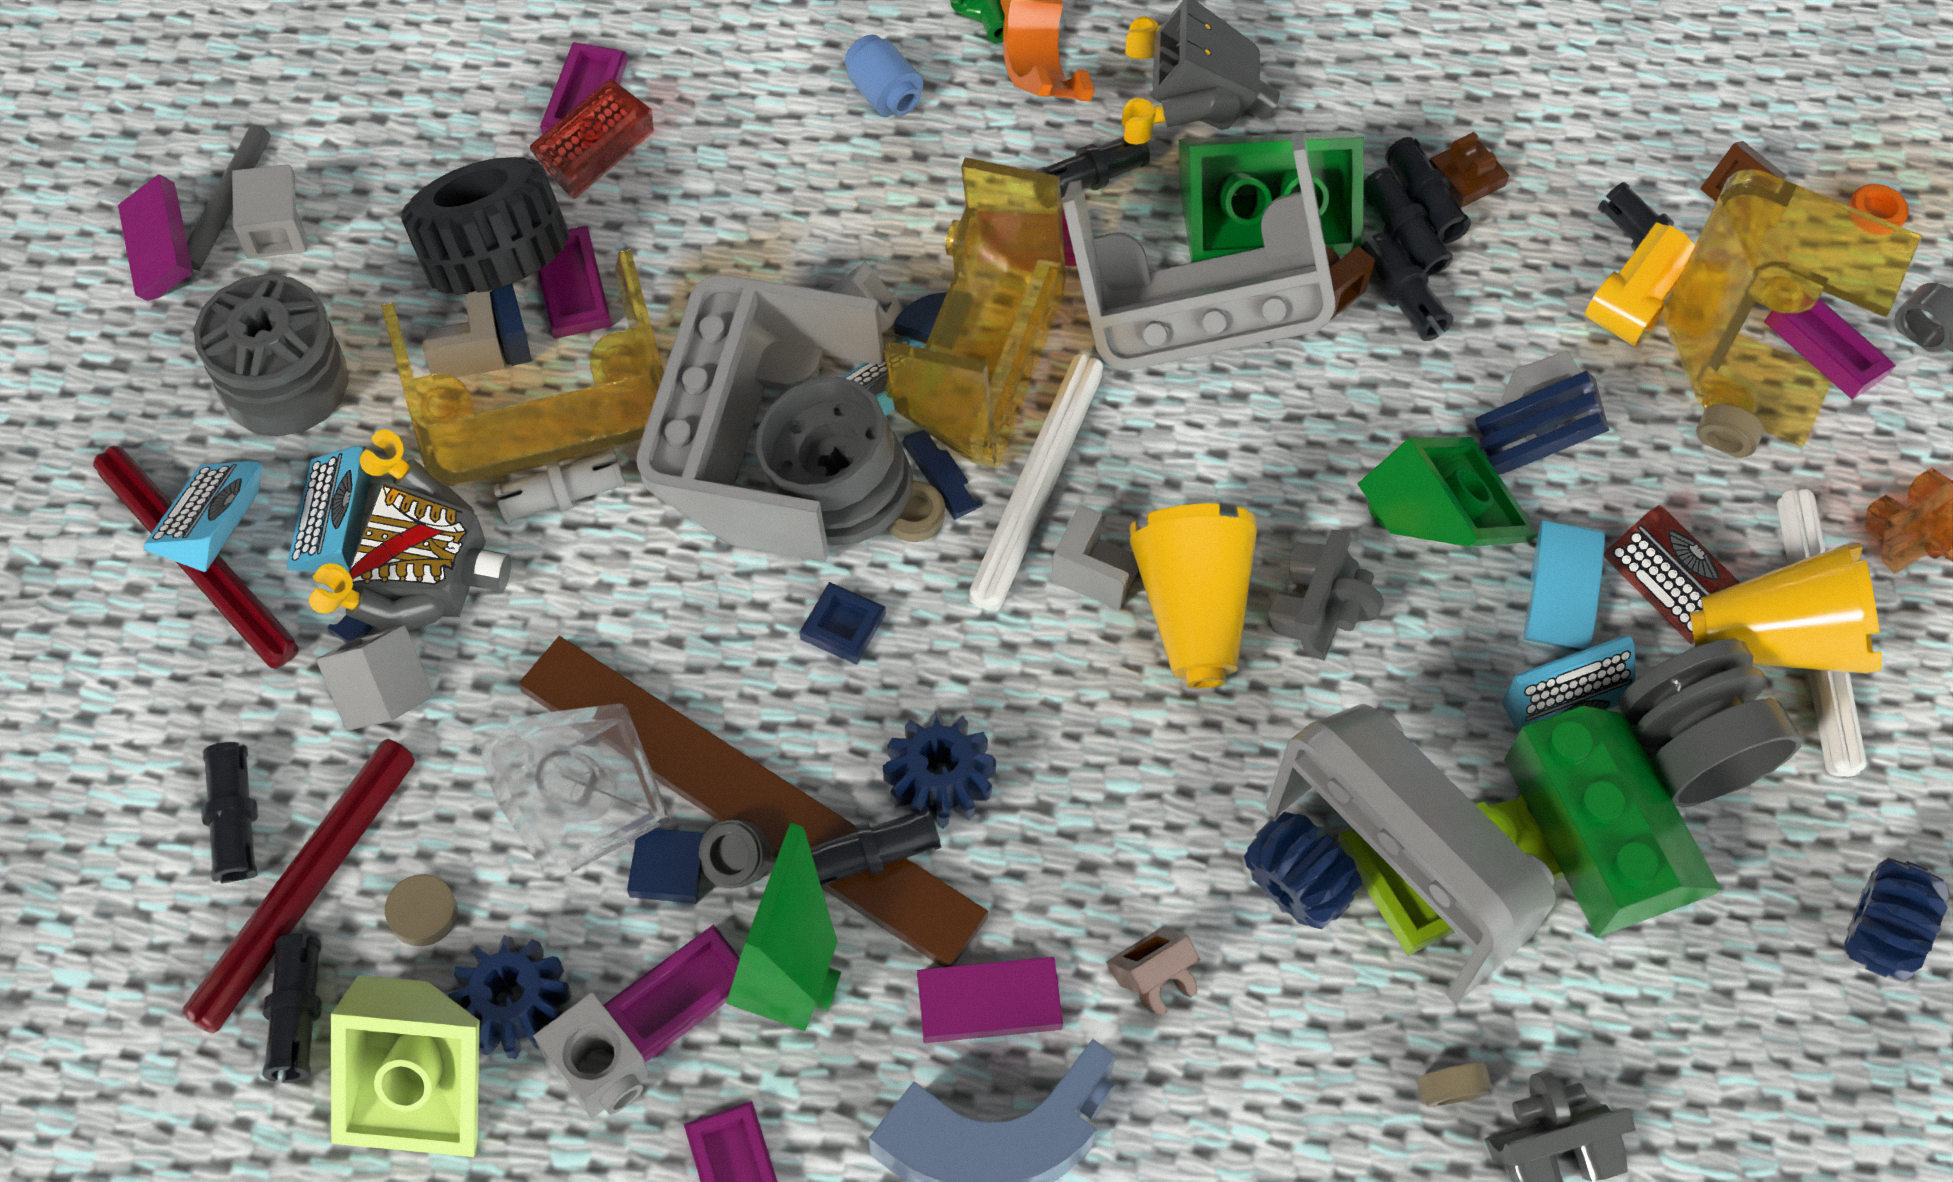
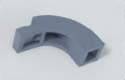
M1092 1039L1043 1103L1021 1117L1003 1122H983L965 1117L950 1109L913 1081L870 1135V1155L906 1182H1055L1077 1165L1093 1147L1097 1129L1082 1119L1080 1115L1083 1113L1093 1120L1110 1099L1117 1086L1108 1079L1112 1074L1116 1055Z

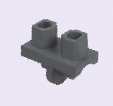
M1333 529L1330 532L1326 545L1296 543L1289 562V574L1292 584L1309 587L1305 596L1286 592L1276 593L1268 613L1275 633L1301 640L1305 654L1323 661L1326 658L1337 627L1345 631H1353L1357 621L1375 620L1380 615L1384 605V599L1380 592L1371 586L1374 579L1373 573L1366 569H1360L1359 563L1348 552V547L1352 540L1350 532Z
M1545 1070L1530 1076L1529 1092L1531 1097L1512 1103L1514 1115L1519 1123L1536 1118L1540 1122L1485 1139L1493 1161L1507 1165L1513 1182H1563L1555 1154L1574 1149L1582 1179L1597 1181L1628 1172L1625 1147L1621 1134L1636 1129L1629 1108L1611 1111L1606 1104H1599L1570 1113L1569 1108L1587 1103V1094L1583 1085L1575 1083L1561 1087L1554 1074Z

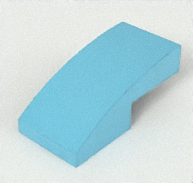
M1545 520L1540 522L1530 582H1533L1523 640L1576 651L1591 648L1601 586L1605 532Z

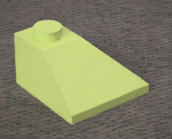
M358 975L331 1013L332 1144L474 1157L478 1142L480 1021L428 981Z

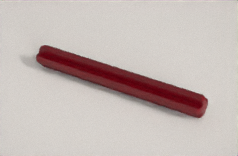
M109 446L104 453L96 455L93 467L144 527L152 533L173 503L122 447ZM217 555L206 572L176 562L270 668L278 669L298 654L299 648L294 638L219 555Z
M386 739L379 744L184 1005L182 1013L189 1022L209 1033L219 1031L276 953L274 949L276 939L291 933L413 767L415 759L406 747L391 739Z

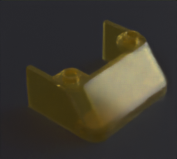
M965 157L961 169L966 208L961 220L954 219L951 222L945 245L946 254L953 256L955 274L925 348L888 341L884 350L888 370L886 394L888 398L893 399L894 408L897 413L970 462L997 469L1002 463L1063 300L1066 272L1060 176Z
M1747 169L1732 174L1727 179L1662 313L1664 324L1697 401L1703 405L1704 409L1713 404H1729L1745 409L1760 420L1765 432L1803 448L1831 381L1812 364L1738 334L1755 302H1758L1779 313H1800L1812 308L1821 293L1825 292L1878 315L1887 317L1922 235L1763 171Z
M631 249L618 252L614 272L629 329L609 333L600 338L594 345L589 362L594 386L475 414L468 389L459 379L442 373L418 378L413 377L394 302L381 305L425 470L435 481L446 486H463L641 442L664 371Z

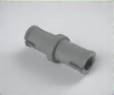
M611 448L607 452L562 466L558 460L546 464V471L505 484L493 485L496 498H499L497 503L505 523L508 524L512 520L557 506L560 507L561 511L574 508L573 501L617 487L622 488L626 484L615 450Z

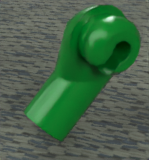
M950 0L951 7L958 14L983 23L989 41L995 44L1003 43L1005 15L1000 0Z

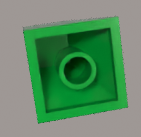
M1409 437L1357 483L1369 501L1368 509L1370 514L1390 534L1466 547L1527 543L1538 537L1537 530L1473 437Z
M790 823L745 941L726 1004L806 1031L814 1007L828 1012L842 971L829 967L837 945V938L804 827Z

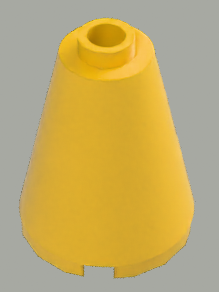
M1219 504L1179 505L1148 513V526L1140 528L1136 521L1130 524V544L1172 674L1177 678L1186 679L1187 687L1207 689L1222 686L1226 683L1225 676L1236 672L1238 669L1257 534L1255 515L1246 508L1237 506L1238 518L1220 516Z
M1844 544L1701 597L1703 610L1690 612L1695 647L1716 640L1736 638L1745 642L1753 655V665L1866 674L1882 671V652H1873L1870 634L1880 632L1867 560H1860L1863 549L1862 544Z

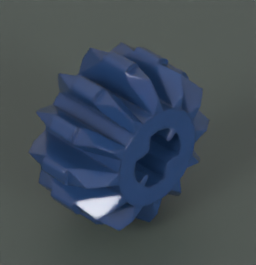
M937 711L931 715L930 727L923 728L912 719H909L905 725L906 739L891 738L887 746L888 756L891 760L883 765V780L887 784L893 785L890 794L891 802L895 805V808L911 804L910 810L912 814L928 806L930 810L936 811V821L942 829L949 824L950 809L952 808L961 817L969 821L975 814L974 801L987 802L992 794V784L988 779L996 774V759L993 755L985 753L988 750V738L984 732L967 735L968 721L965 720L963 715L951 727L943 726V719ZM937 763H944L951 766V771L949 772L943 766L942 774L938 775L929 772L928 766L931 765L933 770L936 771Z
M1284 811L1274 821L1269 820L1255 834L1256 838L1248 846V851L1244 855L1246 867L1251 871L1252 880L1262 887L1266 892V897L1272 899L1279 906L1282 913L1287 912L1292 915L1298 924L1323 929L1332 920H1337L1350 907V903L1363 885L1360 873L1356 870L1355 860L1343 851L1341 842L1335 841L1327 834L1324 826L1317 827L1305 815H1296Z
M1888 857L1879 863L1876 870L1871 872L1865 888L1862 889L1861 897L1854 908L1852 920L1847 928L1848 934L1844 944L1849 959L1864 965L1866 970L1885 978L1891 976L1906 981L1914 976L1917 970L1922 968L1928 952L1932 951L1933 942L1941 930L1940 925L1948 909L1946 903L1950 895L1947 883L1942 878L1931 874L1927 868L1909 861L1903 863Z
M504 934L499 944V953L491 956L487 948L476 945L473 953L478 962L477 967L455 966L454 976L463 988L449 993L448 997L480 1021V1053L489 1055L501 1042L506 1056L516 1060L521 1051L520 1039L528 1036L532 1045L539 1049L533 1035L541 1030L540 1026L542 1024L547 1026L563 1014L557 1006L571 999V989L568 983L559 980L564 972V968L558 957L551 956L543 959L544 950L541 943L534 939L530 940L518 952L513 938ZM519 986L523 994L519 1000L512 1003L510 997H507V1006H500L496 997L501 991L506 989L508 994L512 995V987Z

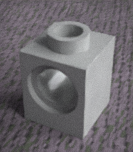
M593 992L589 993L533 1035L542 1055L591 1119L604 1109L611 1115L626 1108L642 1092L643 1085L640 1082L649 1076L643 1056ZM604 1049L614 1053L612 1063L603 1072L589 1075L579 1071L581 1061L590 1052Z

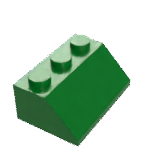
M1350 131L1304 133L1325 245L1333 249L1337 255H1346L1357 245L1360 248L1363 245L1364 137ZM1292 134L1179 139L1180 195L1191 263L1265 247L1261 231V220L1266 207L1278 197L1301 192L1293 153Z
M1581 706L1522 727L1504 761L1596 938L1718 894L1721 890L1719 883L1624 713Z

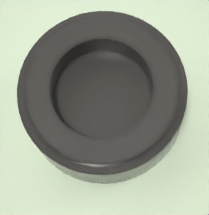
M743 819L726 820L713 825L704 834L699 846L700 865L704 874L711 882L723 888H739L755 883L766 872L771 857L770 844L765 833L756 824Z

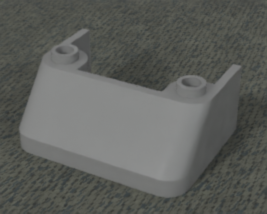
M1303 130L1292 133L1293 153L1301 192L1278 197L1266 207L1261 220V231L1265 247L1150 272L1145 250L1134 237L1119 232L1094 237L1081 180L1069 183L1062 204L1096 349L1101 359L1107 365L1123 371L1134 370L1309 334L1320 330L1330 321L1335 310V296Z
M714 275L699 282L690 294L637 452L636 463L644 486L664 502L730 545L826 562L829 549L820 501L763 492L754 487L735 483L765 387L789 390L811 379H815L824 355L882 365L885 354L878 300L731 275Z
M1360 704L1310 723L1289 740L1266 810L1276 818L1313 787L1474 950L1446 994L1455 1005L1458 1004L1532 938L1556 902V895L1553 889L1555 881L1551 871L1538 857L1524 853L1404 735L1399 721L1386 709L1381 707L1375 709L1369 705Z

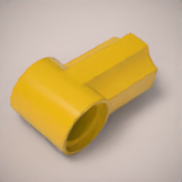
M1656 222L1619 274L1614 271L1600 286L1589 303L1584 316L1636 348L1639 345L1637 341L1645 328L1648 330L1653 328L1665 308V299L1699 254L1700 248L1689 239L1688 235L1675 227Z

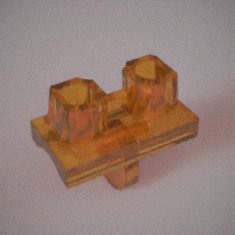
M1930 468L1918 475L1909 486L1907 502L1911 504L1910 506L1905 507L1894 498L1884 495L1871 503L1867 508L1864 528L1883 544L1881 560L1894 574L1927 554L1933 559L1943 555L1946 559L1953 562V480Z

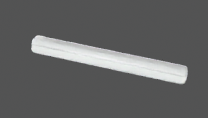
M1078 354L1073 357L969 589L970 602L979 608L996 612L1003 605L1102 378L1103 364L1099 359L1090 358L1085 354Z
M1792 488L1784 491L1782 497L1777 501V508L1787 562L1790 565L1825 552V546L1814 494L1809 489L1796 490ZM1807 669L1826 770L1830 775L1838 777L1859 775L1860 771L1866 767L1867 761L1849 672Z

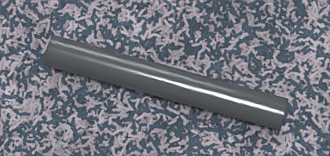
M249 126L187 241L194 270H201L233 210L232 171L255 168L271 138L270 133L261 126Z

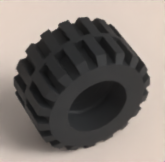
M525 157L488 159L453 170L432 181L410 199L411 201L404 206L402 210L403 215L401 216L402 223L429 285L433 289H437L438 292L445 294L454 293L455 295L474 291L480 293L518 282L537 272L555 259L556 255L563 251L567 245L566 241L569 239L567 225L543 165H540L539 161L526 159Z

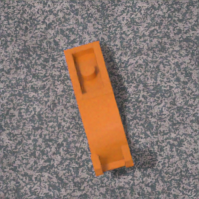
M1000 0L1005 15L1003 54L1007 74L1014 86L1037 96L1072 98L1090 102L1095 89L1088 71L1077 70L1071 79L1068 80L1064 76L1060 65L1058 36L1063 7L1062 1Z

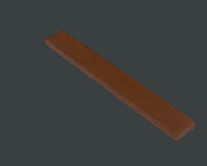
M560 635L518 683L522 693L719 822L743 819L756 824L767 836L771 855L776 859L790 823L804 827L809 847L857 832L855 825ZM907 858L884 865L885 872L872 877L870 871H866L821 886L822 889L941 967H952L955 965L988 918V910Z

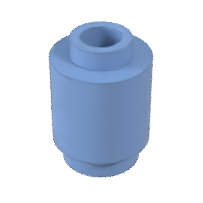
M871 34L860 38L849 48L844 60L845 66L848 69V78L879 115L886 118L893 114L902 116L916 107L923 89V79L891 41Z

